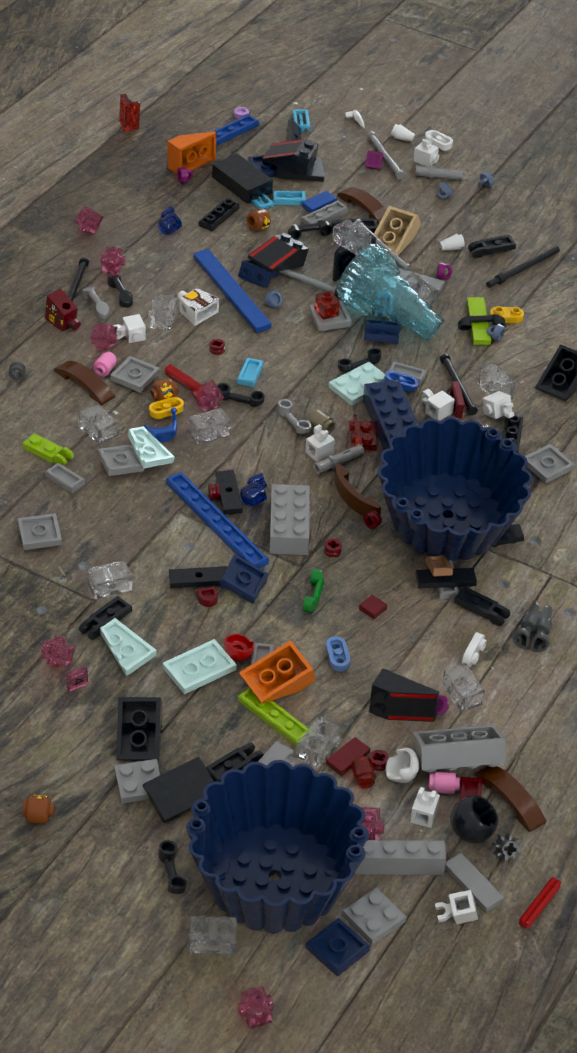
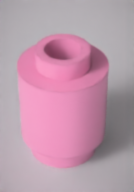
M112 352L102 353L93 364L94 372L102 377L107 376L116 365V356Z
M436 771L435 774L430 773V791L434 790L437 791L436 793L455 794V790H459L460 777H456V773Z

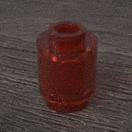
M366 756L355 758L351 763L356 784L363 789L372 787L375 784L376 775L371 758Z

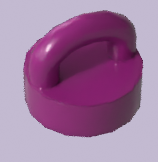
M185 167L178 168L177 179L180 184L187 183L193 176V171L187 170Z
M440 262L436 278L442 280L449 279L453 272L451 265ZM445 268H448V274L445 276Z
M439 694L437 715H443L449 709V701L444 695Z

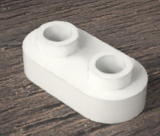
M429 130L425 133V140L427 135L432 136V145L439 147L442 151L452 148V138L436 130Z
M478 632L475 633L464 653L462 665L471 667L472 664L476 665L480 655L479 652L484 651L487 644L485 635Z

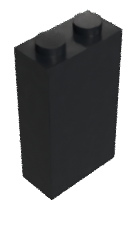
M239 154L212 164V178L247 204L252 202V199L257 200L259 196L262 198L263 193L267 196L273 192V179Z

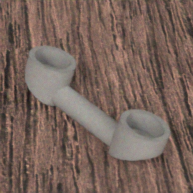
M95 287L83 288L82 297L86 300L92 299L96 304V317L99 319L108 318L110 315L109 306L98 297Z
M287 399L279 400L277 411L280 416L286 418L296 429L295 433H309L311 423L306 420L298 421L291 414L292 402Z

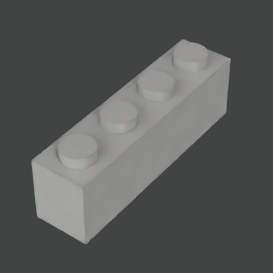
M367 840L363 847L366 852L365 858L355 871V874L444 875L446 864L445 841Z

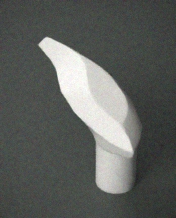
M358 111L345 112L346 118L354 117L363 129L365 128L363 119Z

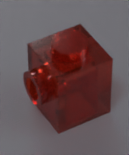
M332 291L316 294L315 309L323 320L339 316L340 302Z

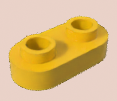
M496 306L490 310V315H500L506 320V323H520L524 319V311L519 307Z
M171 397L153 402L149 405V415L155 419L172 416L171 408L173 407L177 409L176 414H179L184 410V401L178 397Z

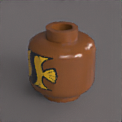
M257 209L248 213L246 222L251 230L260 231L270 226L271 218L265 209Z
M165 378L154 382L150 393L153 400L160 401L176 397L178 386L174 380Z
M31 794L28 799H24L22 817H25L27 822L46 824L50 817H54L55 804H51L49 796Z

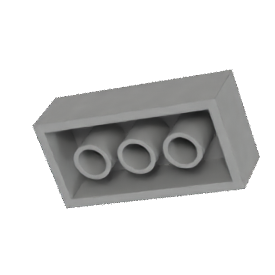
M272 484L269 554L308 555L310 486Z
M496 725L412 732L413 751L419 759V767L425 772H435L437 769L456 770L458 767L474 769L480 765L496 767L499 764L506 763V739Z

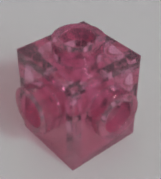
M83 205L74 223L79 225V230L85 233L90 231L95 234L104 216Z
M106 247L100 259L103 272L119 274L121 267L125 265L126 257L123 256V249Z
M95 323L94 329L91 332V344H95L98 349L107 350V347H114V344L117 342L116 333L118 327Z
M213 380L202 384L191 393L203 411L216 409L220 406L219 402L225 398Z
M60 636L47 638L41 648V653H43L41 658L48 660L47 664L59 667V664L71 665L76 645L67 643V639Z
M361 807L365 812V819L362 825L369 831L368 840H379L380 834H384V820H380V808Z
M264 987L249 988L241 992L238 1011L241 1017H245L249 1029L272 1023L273 1000L270 994H266Z

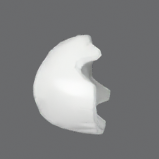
M397 749V756L390 757L387 761L386 776L394 782L408 783L418 773L420 762L417 754L412 749Z

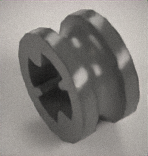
M13 362L10 365L9 376L15 380L22 379L25 375V365L20 362Z

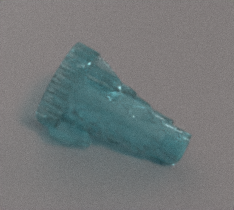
M374 243L361 250L349 263L337 286L338 296L344 300L345 308L354 313L369 317L372 316V310H374L376 313L384 315L402 326L406 325L423 339L431 340L444 323V319L431 310L432 306L420 298L418 293L409 286L410 283L399 275L400 270L393 256L386 248H382Z

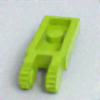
M35 433L23 442L25 450L51 463H60L64 466L67 464V460H71L74 457L72 450L66 447L63 448Z

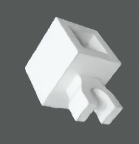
M427 135L426 140L423 139L415 148L414 162L426 167L437 163L439 147L432 145V136Z
M140 314L123 317V325H113L115 340L121 339L126 336L129 343L146 340V326Z
M429 389L423 391V395L426 397L422 399V402L426 404L425 413L430 417L440 421L453 413L455 399L444 391H440L435 395Z
M498 391L482 398L485 415L494 419L502 416L507 418L515 416L514 412H512V407L514 406L511 403L510 395Z
M320 424L314 427V435L306 438L305 453L316 462L334 454L335 439L328 434L327 430H321L322 426Z
M420 787L412 807L410 822L431 828L438 810L440 795L436 794L437 791H424L425 788Z
M471 890L449 894V904L443 902L435 903L436 910H445L443 915H438L439 923L447 921L452 916L456 924L479 920Z

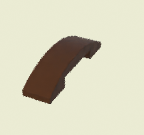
M353 187L337 193V196L346 203L353 201L367 211L369 219H377V225H379L386 209L375 197L364 190Z
M67 361L54 368V372L65 380L71 378L87 389L90 397L100 405L115 398V394L95 372L78 362Z
M339 462L336 463L335 486L345 503L362 516L370 510H375L381 515V506L371 495L364 498L348 482L349 473Z
M487 766L475 773L477 778L482 779V784L487 789L493 788L516 812L515 818L528 832L546 823V818L534 799L508 772L498 766Z

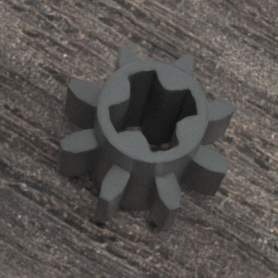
M506 833L505 837L498 834V839L492 843L496 849L494 855L501 856V859L505 862L508 857L515 860V855L521 851L517 845L520 840L512 838L510 833Z

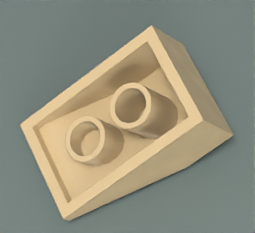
M388 206L374 235L396 255H399L415 238L421 223L417 214ZM377 245L375 246V250L383 252Z

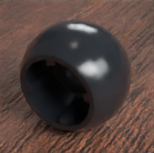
M472 795L460 799L454 805L451 811L450 822L455 834L460 839L476 844L488 840L494 834L498 826V816L496 810L487 799Z

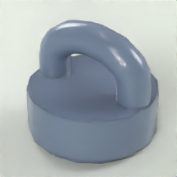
M485 171L480 174L481 181L478 182V186L484 185L489 188L494 185V178L491 173Z
M442 182L437 189V195L441 199H446L454 193L445 182Z
M276 290L270 291L266 294L264 304L271 308L279 307L282 304V295Z
M501 324L492 325L487 329V334L492 336V340L499 342L503 338L506 328Z

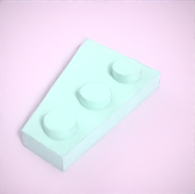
M144 426L128 430L127 436L143 469L173 463L175 456Z
M116 618L100 628L101 636L126 676L156 656V649Z

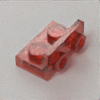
M120 94L119 122L123 130L139 129L140 102H132L127 94Z
M353 414L352 420H349V431H352L351 443H354V446L362 445L364 451H377L374 421H358L357 414Z

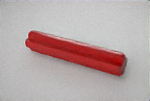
M171 364L165 367L167 375L197 395L203 396L207 393L205 386Z
M555 877L550 878L519 918L520 926L525 929L530 928L560 889V880H557Z

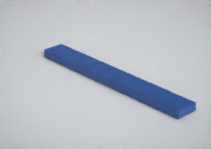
M209 249L194 253L193 258L256 333L271 328L272 323Z
M182 472L166 479V484L237 556L258 568L269 564V559Z

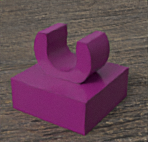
M367 151L365 167L381 169L384 153Z

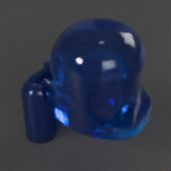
M172 206L161 213V219L158 222L159 230L165 235H171L182 227V222L174 213L175 210Z
M262 473L249 478L247 481L248 485L240 491L241 500L247 506H254L267 500V495L264 491L267 484Z

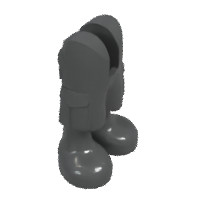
M533 602L528 612L522 619L521 628L514 630L512 639L518 647L527 649L531 633H535L531 642V650L533 652H542L548 648L550 639L547 635L552 625V607L545 605L543 611H539V603Z

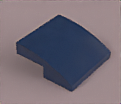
M366 319L364 340L398 343L401 322Z

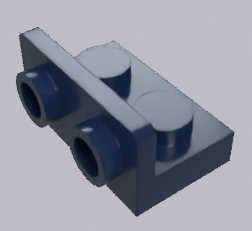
M244 260L241 263L238 277L267 288L271 278L278 277L280 271L271 273L252 260Z

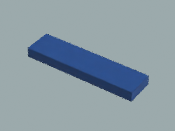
M248 114L215 130L216 146L259 126V121Z

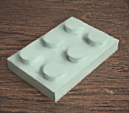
M367 362L330 381L328 388L352 406L363 400L364 384L383 382L385 374L373 364Z
M215 639L163 662V670L183 694L235 671L237 664Z

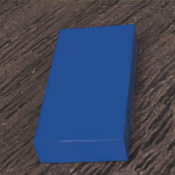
M325 191L303 201L302 207L312 213L337 201V198L328 191Z

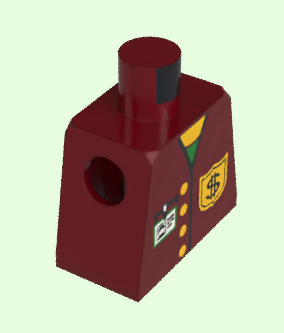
M61 288L47 295L45 319L60 331H66L69 328L74 331L77 330L81 323L77 320L78 309Z

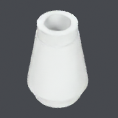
M395 124L391 132V136H394V139L411 143L415 137L414 133L401 124Z
M455 234L440 241L439 245L441 251L460 250L462 247H465V242L462 234Z

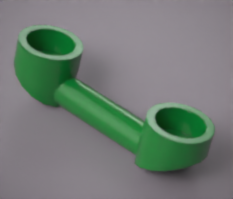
M312 569L310 584H315V589L312 597L305 596L304 612H313L319 604L324 585V577L320 569Z

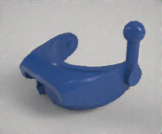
M171 408L173 417L171 425L154 428L144 424V427L159 442H167L173 439L177 434V409Z

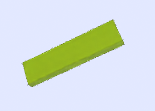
M467 297L469 315H487L484 297ZM488 322L472 323L473 345H491V336L487 334Z
M250 688L238 696V701L296 747L312 736V731L274 701L261 704Z

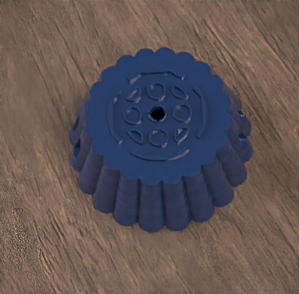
M446 417L440 422L437 419L430 418L424 420L420 426L409 425L404 428L403 435H396L390 439V448L385 449L380 456L382 465L378 469V475L394 529L400 533L403 542L412 544L416 552L427 553L428 556L444 555L448 561H455L458 558L469 560L475 554H484L489 547L494 546L520 515L524 504L531 496L528 486L532 482L533 477L526 470L527 458L520 453H516L517 445L511 439H502L500 431L492 427L483 428L482 424L475 420L461 422L456 417ZM452 514V518H445L443 516Z
M274 760L267 766L261 762H251L244 766L242 771L238 769L226 771L221 776V782L215 781L205 786L203 789L204 798H200L192 804L191 811L194 818L190 819L186 825V830L191 840L188 845L189 851L219 909L228 912L230 918L236 923L245 922L246 926L251 930L257 931L264 928L272 934L279 933L282 929L288 932H295L302 925H314L320 916L328 914L365 858L366 852L363 847L369 838L368 829L362 825L365 819V812L360 806L353 804L354 794L351 790L345 787H337V780L334 776L328 773L316 774L315 769L308 764H297L292 767L290 763L284 760ZM277 873V876H279L280 879L275 881L271 880L269 877Z

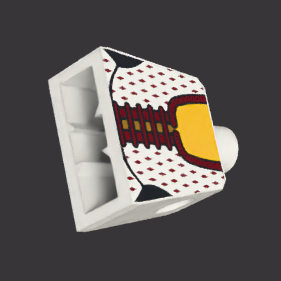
M194 289L189 293L182 290L177 296L180 313L194 326L219 312V298L200 289Z

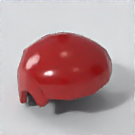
M232 634L225 639L224 651L232 660L242 662L253 654L254 642H250L242 634Z

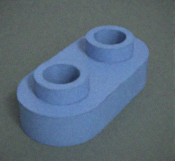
M338 636L330 637L326 641L329 665L335 671H346L350 666V655L346 641Z

